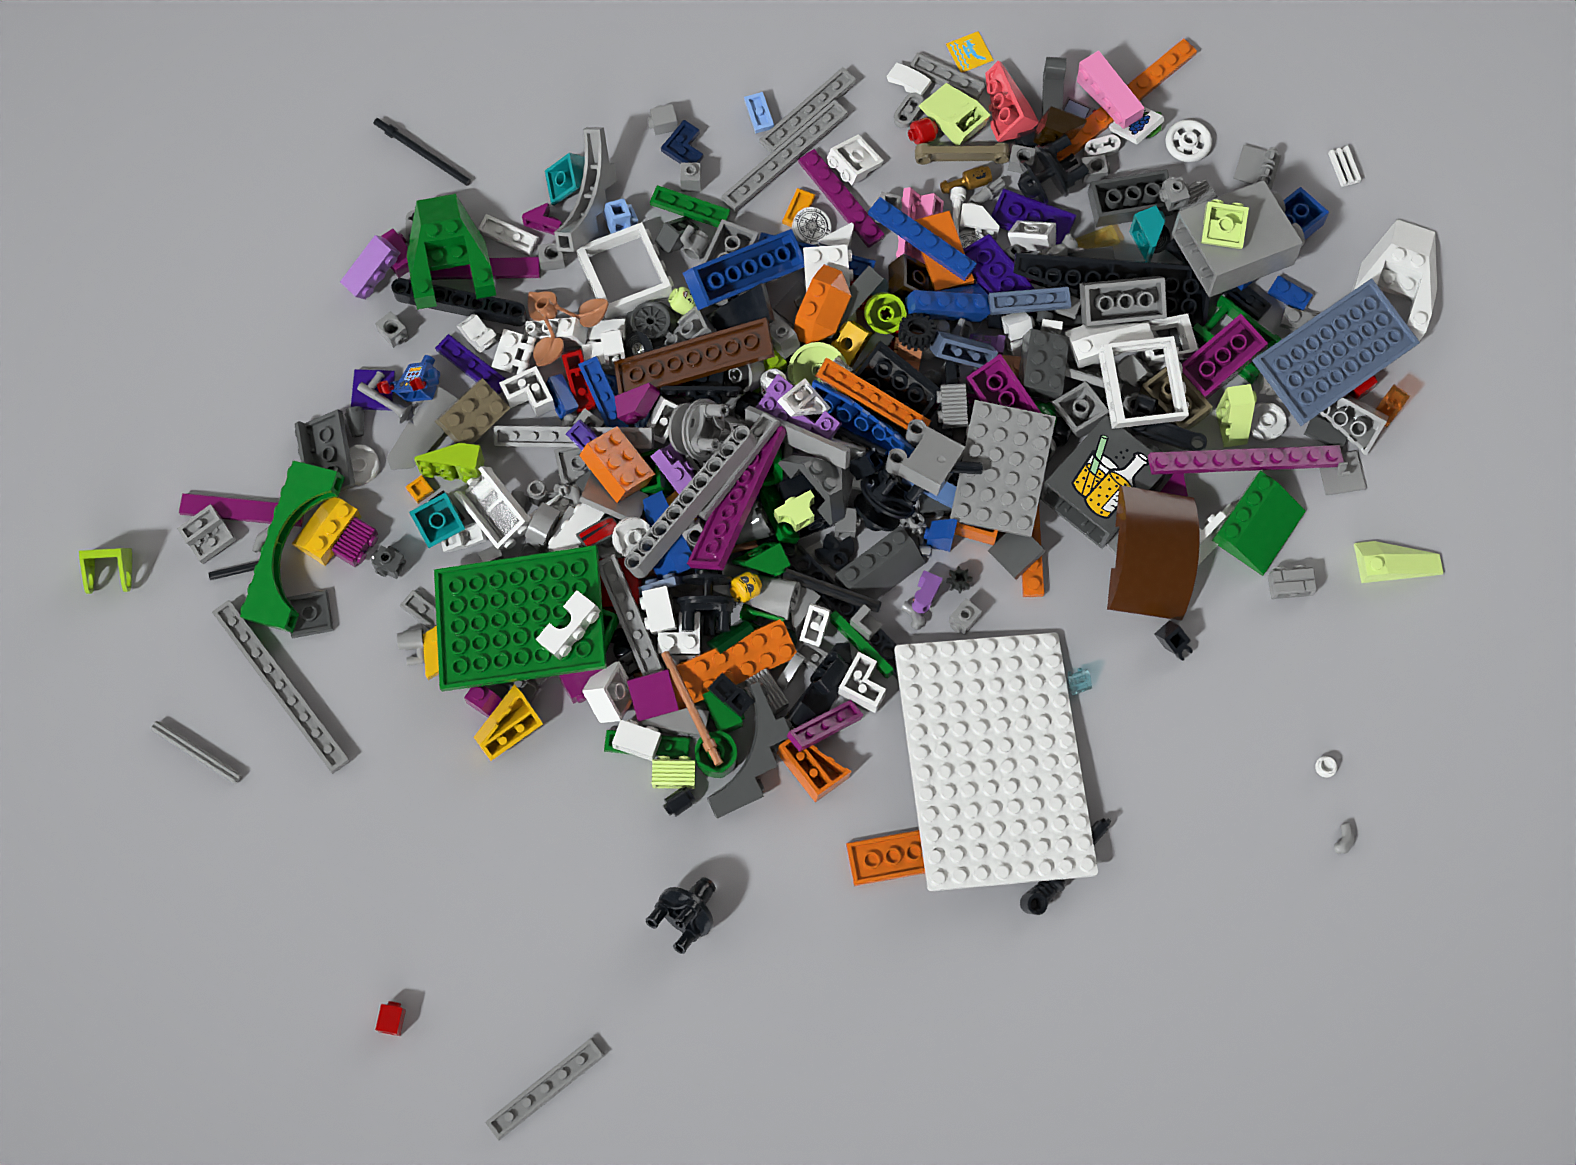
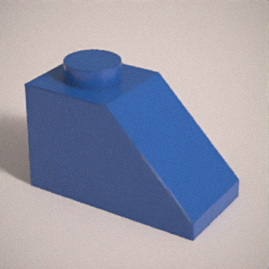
M957 520L932 521L931 527H926L924 539H927L926 546L950 552Z

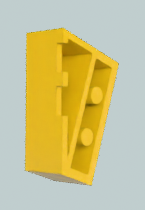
M514 684L473 738L489 760L492 761L543 725L523 693Z

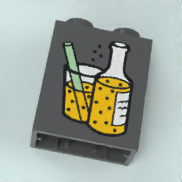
M1107 415L1045 481L1040 493L1042 494L1041 500L1101 549L1119 531V527H1115L1119 486L1155 491L1166 476V474L1151 475L1148 461L1150 452L1163 451L1154 445L1146 447L1134 437L1135 432L1131 427L1112 429L1111 420Z

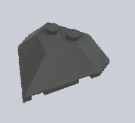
M791 455L779 461L778 464L791 479L803 473L825 499L817 511L830 526L845 518L854 475L850 472L849 467L843 469L818 458Z

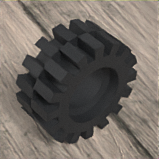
M913 313V316L907 314L906 318L903 317L898 330V340L902 342L901 345L903 347L907 345L908 350L912 347L914 351H917L918 348H920V351H924L925 347L926 349L930 348L936 332V324H934L933 319L929 320L930 317L928 315L923 317V313H920V316H917V313ZM917 329L924 334H914L910 330Z

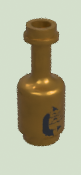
M988 166L976 167L964 171L960 179L951 182L946 180L940 182V188L943 194H948L952 188L965 186L967 190H972L988 185L992 181V174Z

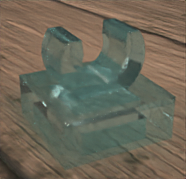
M1078 668V672L1071 674L1070 671L1067 673L1069 690L1072 695L1092 689L1091 675L1088 669Z

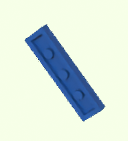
M598 356L578 364L606 427H630L617 418L615 393Z

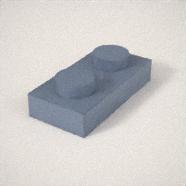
M675 573L664 575L663 580L657 581V578L645 581L646 585L638 587L639 593L642 595V591L663 586H667L669 589L685 584L682 582L683 576H675Z

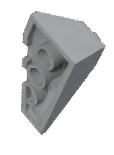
M695 306L678 320L677 323L679 325L673 333H667L665 343L661 347H655V349L717 331L702 310H698Z

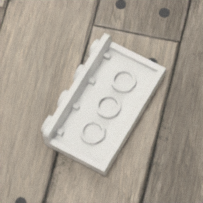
M847 245L803 248L806 292L812 278L823 264L842 271L848 288L850 287V282L854 281L853 269L849 270V262L852 261L851 249L848 250ZM856 311L846 323L848 321H856Z

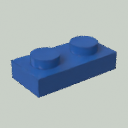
M1279 275L1267 293L1291 308L1304 311L1313 294Z

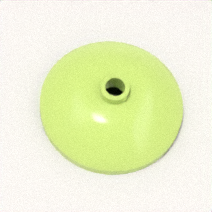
M811 342L800 347L791 357L788 365V379L797 385L805 378L812 386L814 380L821 382V379L815 375L817 368L822 365L825 358L833 361L836 357H840L845 363L846 360L834 346L824 342Z

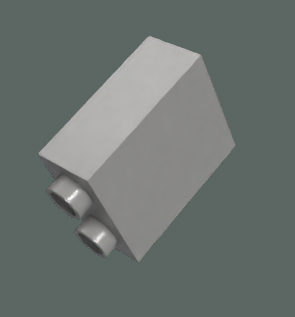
M1264 180L1212 199L1221 200L1224 202L1223 204L1242 203L1244 207H1249L1242 249L1201 243L1205 207L1207 202H1211V200L1178 212L1172 236L1209 297L1294 265L1301 246L1305 243L1301 227L1297 223L1291 224L1285 215V204L1282 196L1278 192L1272 193Z

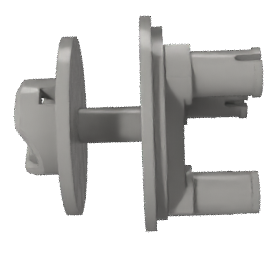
M698 399L693 403H682L677 406L670 417L668 426L669 439L673 448L681 454H689L696 460H709L733 432L725 429L724 416H727L729 413L728 406L726 404H716L710 399Z

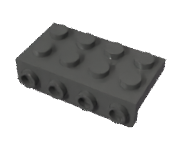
M337 409L306 423L296 422L295 436L297 437L298 454L301 462L334 470L343 475L345 478L340 492L356 486L343 412Z

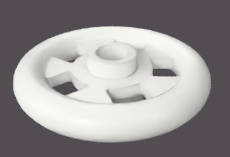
M1194 120L1176 122L1169 128L1165 138L1169 153L1183 162H1196L1203 159L1209 153L1212 146V138L1208 129L1203 124ZM1184 128L1186 132L1180 135L1177 131ZM1194 129L1201 133L1199 137L1192 132ZM1179 140L1180 146L1175 147L1173 141ZM1198 142L1204 144L1202 149L1196 148ZM1184 150H1192V154H1184Z

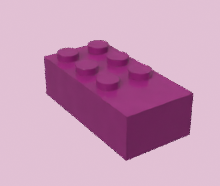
M1240 314L1182 363V373L1207 400L1251 363L1255 357L1264 352L1268 347V343Z

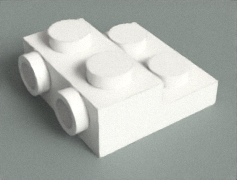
M859 134L831 148L827 156L829 166L836 168L841 173L842 180L848 181L851 185L865 179L869 172L881 167L884 162Z

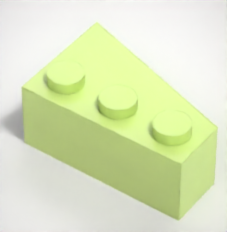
M1251 384L1227 387L1215 410L1224 448L1248 444L1254 407L1257 402L1256 392L1252 391Z

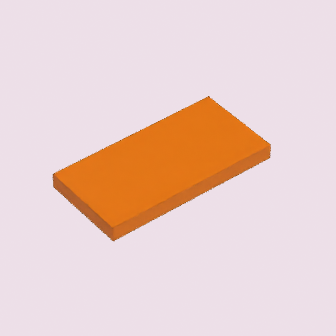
M950 211L915 220L965 255ZM921 252L934 291L974 283L972 273L963 281Z
M919 830L846 843L854 886L925 874Z

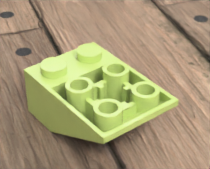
M947 83L919 105L920 109L931 120L935 121L937 126L956 146H961L982 129L991 116L978 101Z

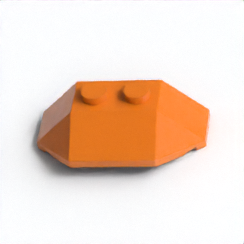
M823 264L812 278L795 319L793 330L797 334L798 341L805 344L819 342L836 333L852 297L842 271Z

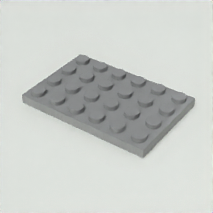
M975 400L962 461L981 462L983 464L982 474L959 473L950 519H956L958 523L1031 537L1056 416Z

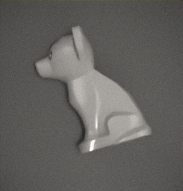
M1068 233L1065 235L1062 244L1055 245L1049 250L1043 248L1041 253L1045 255L1067 256L1068 253L1083 252L1084 248H1079L1077 241L1072 238V234Z

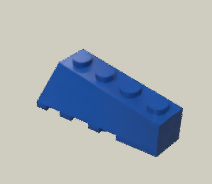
M978 283L941 291L914 290L905 298L906 315L910 314L911 316H913V313H917V316L923 313V317L928 315L929 319L959 321L962 318L969 322H981L990 314L988 294Z

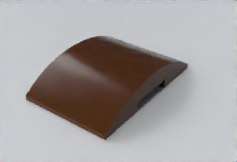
M1121 485L1119 486L1115 527H1119L1115 568H1111L1107 610L1182 621L1192 596L1199 560L1200 531L1195 500L1192 497Z

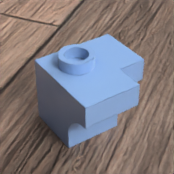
M624 198L605 204L603 216L611 234L638 224L632 204L627 205Z

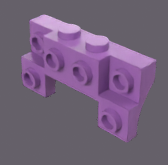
M777 374L767 387V393L756 408L832 440L842 423L827 411H824L816 422L808 415L791 417L778 403V400L795 386L785 380L780 374Z
M672 444L664 449H659L650 457L677 493L680 494L696 474L694 473L693 466L686 461V455L677 452Z

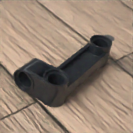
M1139 393L1131 418L1154 415L1159 400ZM1167 422L1149 424L1142 427H1131L1136 435H1142L1185 451L1205 450L1207 446V438L1204 434L1196 433ZM1194 440H1199L1202 442L1203 446L1200 448H1195L1192 445V442Z

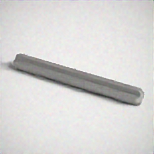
M156 721L152 725L151 730L230 782L237 784L241 779L239 772L163 723Z

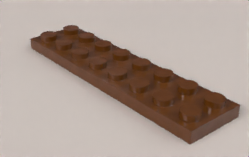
M765 317L614 361L618 393L622 394L647 383H651L660 390L662 386L678 385L775 357L769 321Z

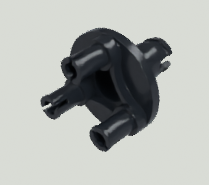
M702 877L689 891L678 887L665 889L659 896V900L654 906L655 909L645 919L646 924L656 929L665 917L673 927L682 932L681 937L674 943L673 947L676 952L684 954L692 942H696L699 937L707 935L713 927V917L706 903L716 890L714 883L710 879Z

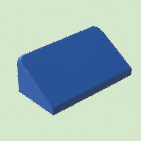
M562 374L549 377L546 386L553 398L555 411L562 421L565 415L572 414L578 408V404Z

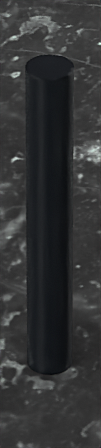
M259 561L208 572L209 579L215 580L254 571L255 565Z

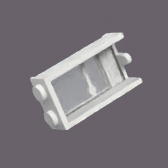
M481 466L479 471L482 474L478 478H470L467 481L469 487L465 492L456 491L454 495L497 549L508 550L516 544V540L520 536L526 534L531 519L494 474L493 469Z

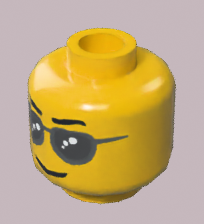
M745 572L733 578L730 593L733 598L745 603L760 595L762 588L761 580L756 574Z

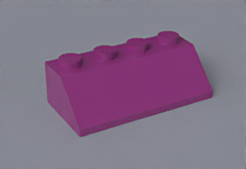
M1001 354L966 377L967 383L980 401L1041 413Z

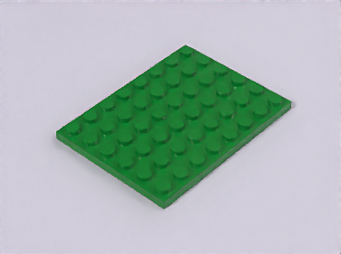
M596 545L434 569L439 686L442 692L607 668L599 554ZM577 590L593 602L601 612L598 619L586 628L584 636L580 640H576L572 645L570 653L559 660L536 641V638L549 623L558 629L565 628L570 624L571 614L563 606Z

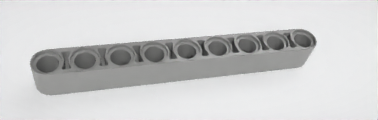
M742 425L734 429L722 443L719 450L711 456L626 556L624 564L636 578H643L652 570L756 447L757 439L747 426Z

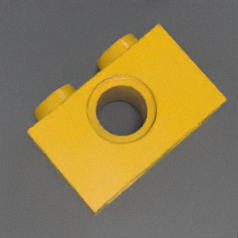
M848 321L841 326L839 330L840 336L831 345L841 352L847 365L853 368L873 333L855 321ZM847 338H850L853 343L850 349L845 346Z

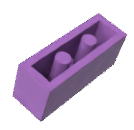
M375 235L340 283L355 297L366 300L373 293L375 286L384 279L388 269L396 263L400 252L385 238Z

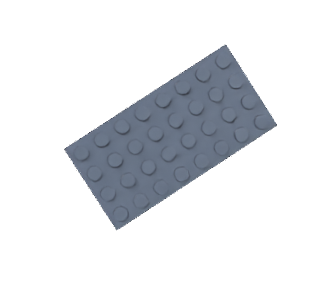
M1371 278L1255 357L1252 361L1299 425L1302 426L1420 342Z

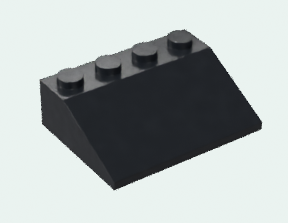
M881 341L876 344L853 372L856 376L924 417L936 402L937 391H940L936 384ZM852 399L857 404H859L860 406L864 407L865 409L869 410L877 417L882 419L884 422L890 425L894 430H896L901 436L905 438L907 431L890 422L889 420L885 419L884 417L880 416L879 414L875 413L874 411L857 402L856 400Z

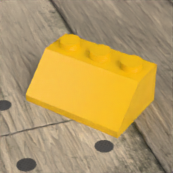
M337 497L323 501L291 544L326 566L334 555L332 548L353 518L361 519L362 517L358 509Z

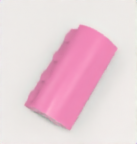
M911 187L904 188L901 199L902 212L913 220L943 212L944 201L935 193L920 196ZM898 236L899 242L896 257L898 258L904 253L925 264L921 251Z

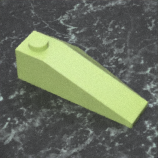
M1377 541L1354 544L1361 583L1443 575L1440 554Z

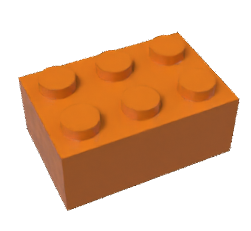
M618 426L588 442L579 455L616 503L647 486L655 475Z

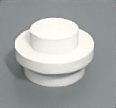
M1323 756L1317 760L1315 769L1320 776L1328 778L1336 773L1337 764L1333 758Z

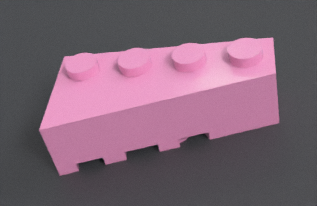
M1099 50L1079 63L1077 83L1113 118L1116 124L1125 129L1143 117L1144 106Z

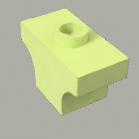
M811 490L798 497H790L785 501L784 505L774 510V517L777 522L789 523L795 532L813 523L814 514L810 507L814 504L815 496Z

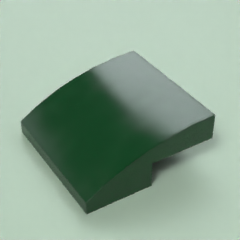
M740 619L731 625V632H721L706 642V644L711 649L715 648L721 654L755 630L748 621Z

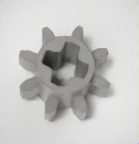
M917 512L912 517L900 521V524L903 525L902 528L910 537L914 535L919 537L927 527L924 524L925 518Z

